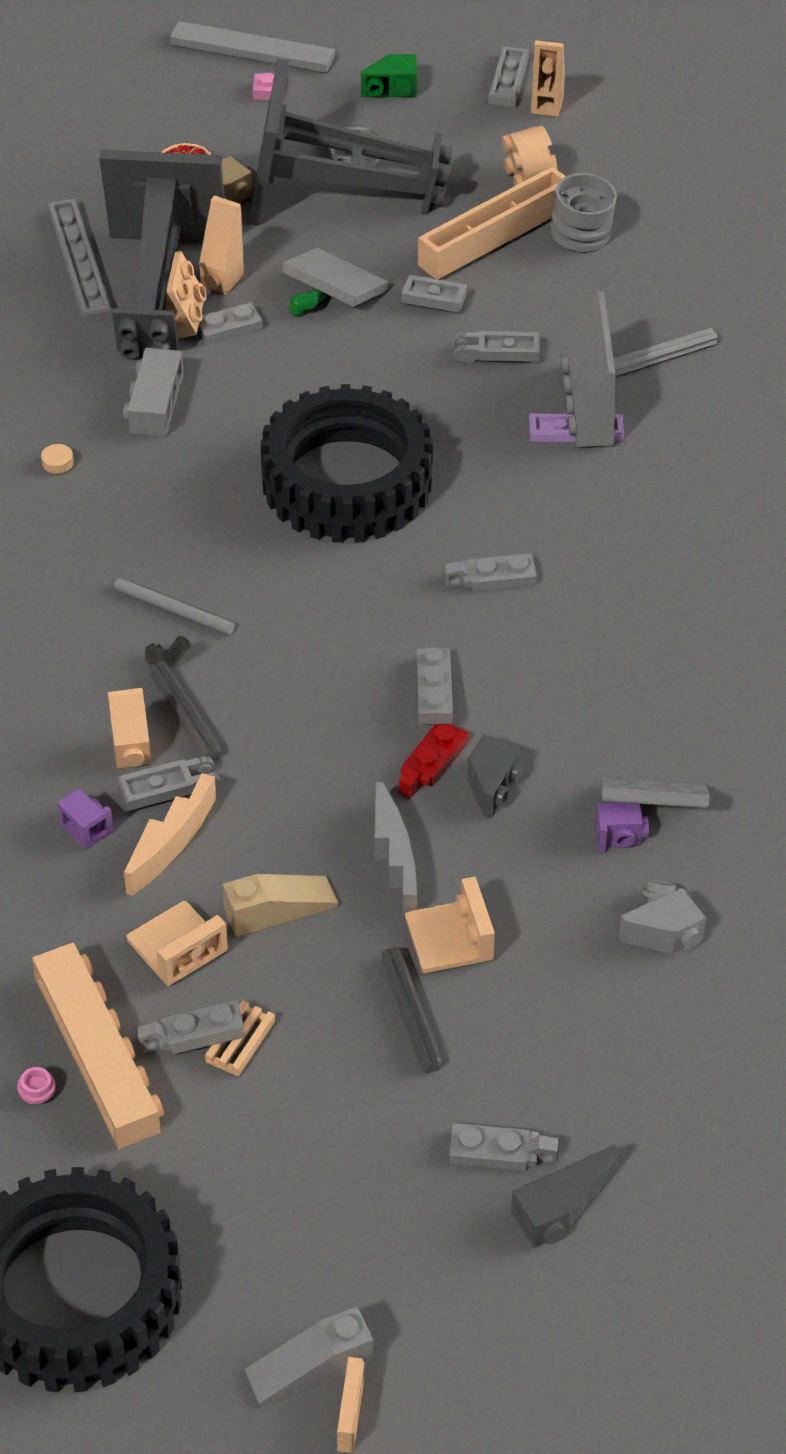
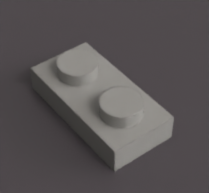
M408 275L401 293V303L460 313L467 294V284Z
M252 302L202 315V320L199 322L198 332L206 345L263 330L262 319Z

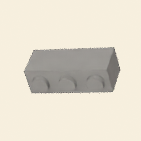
M145 348L142 360H137L136 381H131L129 391L130 402L126 401L124 404L123 418L128 420L130 434L166 437L183 377L182 351Z

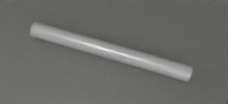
M120 577L114 583V589L227 635H231L234 630L235 624L231 621Z

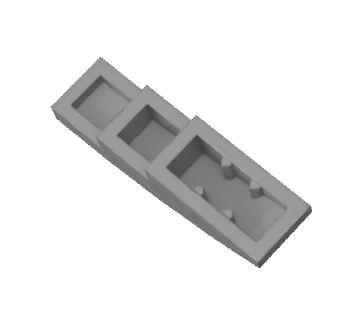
M376 782L375 860H389V888H403V917H405L406 912L417 910V882L414 857L409 835L395 802L384 783Z

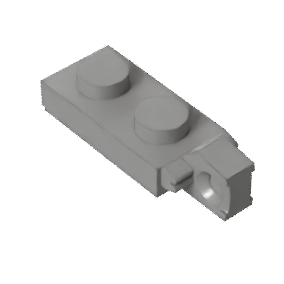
M532 553L467 559L444 565L446 587L464 586L471 588L472 592L535 586L537 584V573Z
M238 1000L168 1016L157 1020V1022L137 1027L139 1042L144 1053L161 1049L171 1050L173 1055L245 1036L242 1011Z
M453 1123L449 1163L519 1171H526V1167L536 1166V1162L556 1164L558 1138L542 1136L538 1132L524 1129Z

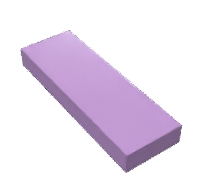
M529 414L530 441L576 442L575 434L569 435L568 416H573V414ZM615 414L614 442H624L623 414Z

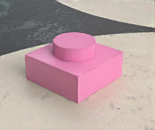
M255 73L253 83L254 100H270L274 74Z

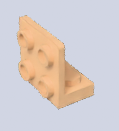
M182 251L175 252L164 309L166 311H174L177 339L197 335L199 322L202 320L203 303L206 301V290L203 284L199 283L196 279L191 262L186 260Z
M476 876L461 879V894L456 895V902L405 913L406 924L423 973L494 959L495 932Z
M187 901L178 903L127 934L128 943L167 986L172 985L228 951L226 923L219 915L205 922Z

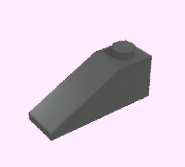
M612 1145L512 1191L511 1212L534 1248L544 1243L552 1244L559 1241L579 1220L617 1171L619 1150L616 1145Z

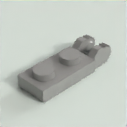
M463 332L457 334L454 338L456 346L454 359L459 361V363H473L477 359L479 361L539 362L540 335L538 332Z
M201 756V758L197 757L186 761L182 759L121 775L117 778L118 786L128 811L175 799L176 796L182 797L192 794L201 773L215 776V788L221 785L219 775L216 772H212L214 763L209 756Z

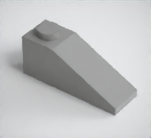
M358 1306L313 1324L244 1369L259 1407L346 1375L348 1357L363 1358L364 1368L372 1365L373 1338Z

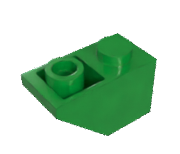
M388 54L362 70L361 97H417L416 54Z

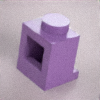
M81 789L67 794L61 801L57 802L60 826L85 850L114 832L111 809L108 806L102 808L97 799L94 797L89 798Z
M597 803L595 828L598 853H605L606 847L626 848L640 846L641 837H648V817L641 815L640 803Z

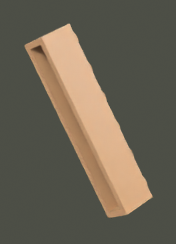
M552 166L418 237V266L433 278L440 279L551 219L557 184L566 176Z
M74 942L32 957L35 980L117 1148H124L161 1133L159 1117L164 1116L162 1104L156 1094L150 1095L147 1089L149 1087L147 1074L142 1065L136 1067L133 1061L135 1053L128 1037H121L118 1031L121 1030L118 1016L113 1008L108 1010L104 1003L107 1002V998L100 981L94 982L90 976L93 974V970L86 954L80 955Z

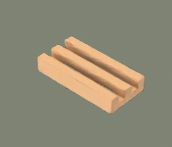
M244 1000L240 1002L243 1020L247 1017L243 1023L245 1036L232 1040L220 1058L218 1057L229 1041L211 1045L205 1054L206 1063L238 1077L275 1023L274 1013L268 1011L267 1014L262 1013V1008L257 1006L252 1009L249 1007V1003ZM255 1022H259V1026L234 1064L229 1063Z
M348 1357L337 1429L338 1452L352 1453V1450L355 1448L364 1386L363 1358Z

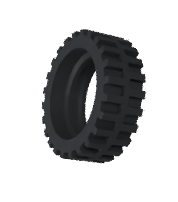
M341 384V389L330 390L329 386L319 387L318 393L310 394L309 391L299 394L298 401L293 402L291 399L283 404V412L275 411L270 416V425L266 424L262 431L263 439L261 440L263 494L266 495L269 508L271 510L276 508L277 518L283 523L290 520L292 529L299 533L305 529L310 531V537L320 540L323 535L332 537V542L342 543V538H354V543L364 542V537L374 535L378 539L385 537L386 530L392 528L397 532L404 528V520L407 518L413 521L419 515V507L424 508L428 502V493L432 489L433 438L430 437V427L428 423H422V414L417 409L410 411L409 402L403 398L398 401L392 399L391 392L383 390L381 394L372 391L371 386L365 385L362 386V389H351L350 384ZM347 441L366 443L381 448L399 462V465L391 472L378 479L348 485L320 481L305 474L294 464L302 455L316 447Z
M71 1167L70 1175L57 1176L56 1169L44 1171L45 1179L33 1183L28 1176L18 1181L19 1190L11 1195L6 1190L0 1192V1371L8 1375L12 1369H15L18 1372L19 1382L29 1387L32 1386L35 1379L44 1381L46 1391L59 1392L60 1384H73L74 1392L87 1391L86 1383L101 1380L103 1387L115 1383L114 1374L125 1369L130 1376L140 1369L138 1359L144 1354L152 1359L160 1351L158 1337L162 1335L169 1338L174 1329L173 1314H179L182 1281L178 1242L175 1231H171L170 1218L164 1209L156 1212L155 1198L148 1191L139 1196L136 1194L134 1181L124 1177L120 1183L114 1182L111 1179L110 1171L99 1169L97 1176L85 1175L84 1167ZM72 1230L95 1231L122 1241L136 1253L141 1270L139 1287L123 1307L99 1322L69 1329L45 1327L20 1317L10 1309L6 1301L3 1283L8 1268L26 1248L47 1236Z

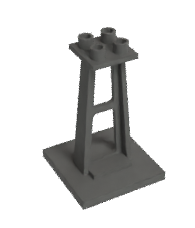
M277 59L260 149L249 223L260 225L268 182L273 183L274 177L423 194L421 214L426 215L430 203L443 204L445 188L442 187L449 180L451 165L449 164L453 147L441 145L442 133L436 132L432 151L286 112L287 105L282 104L289 61ZM284 139L350 152L352 153L351 163L282 151ZM361 155L418 166L420 174L415 175L360 165Z
M101 150L99 161L110 238L141 240L135 309L113 308L112 310L117 351H121V355L127 359L137 358L139 352L144 353L145 348L179 351L174 311L164 310L168 294L167 285L178 242L203 243L211 199L214 195L225 199L221 155Z

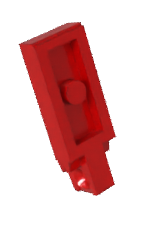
M434 724L403 763L400 769L402 776L398 781L400 783L398 793L411 799L422 784L433 786L467 744L469 732L452 724Z

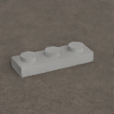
M432 647L417 649L418 724H453L450 648Z

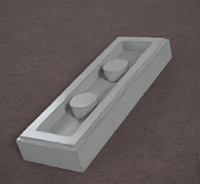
M502 47L488 95V104L516 107L529 60L528 49Z

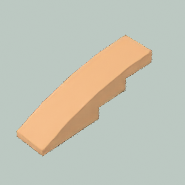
M201 773L190 799L176 796L164 822L149 819L124 871L127 895L134 896L160 875L183 851L201 827L216 800L215 776Z

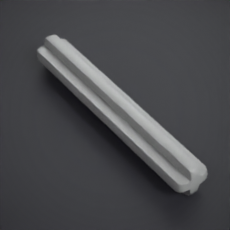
M709 327L613 358L615 377L713 346L717 343V333L713 328Z

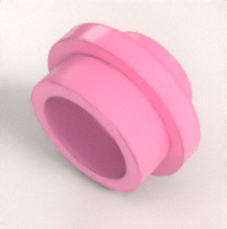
M29 1068L18 1080V1094L23 1101L29 1104L44 1103L55 1093V1079L44 1068Z

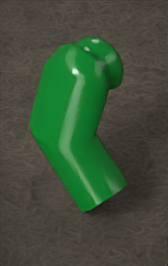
M315 288L311 291L295 294L289 301V311L295 316H301L305 310L316 307L328 294Z

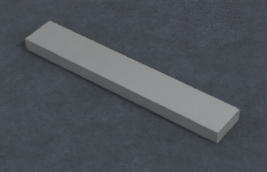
M178 21L170 36V45L273 64L277 63V59L289 61V67L322 73L328 72L335 58V49L181 21Z
M76 199L47 203L49 217L83 323L113 318L112 308Z

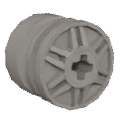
M574 173L564 177L557 184L555 191L554 209L550 223L552 238L559 245L572 251L592 252L602 248L609 241L617 200L616 190L608 180L589 173Z

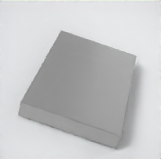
M318 247L284 261L282 266L284 274L352 307L386 292L389 281Z
M604 777L601 780V799L603 801L697 808L709 807L710 794L707 785Z

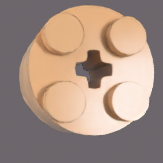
M542 125L501 137L503 148L508 156L503 159L504 167L508 175H514V186L552 166L558 170L555 154L551 155L548 147L552 145L550 137Z

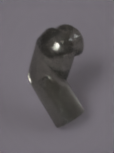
M177 636L168 649H163L160 644L155 646V643H151L145 648V660L149 665L161 660L166 662L168 667H174L189 650L191 643L183 636Z

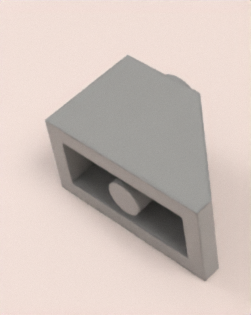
M680 888L621 915L618 938L622 943L674 954L683 949H691L703 940L706 917L686 891Z

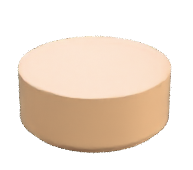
M53 444L46 447L41 453L42 466L49 473H65L74 464L73 452L66 445Z

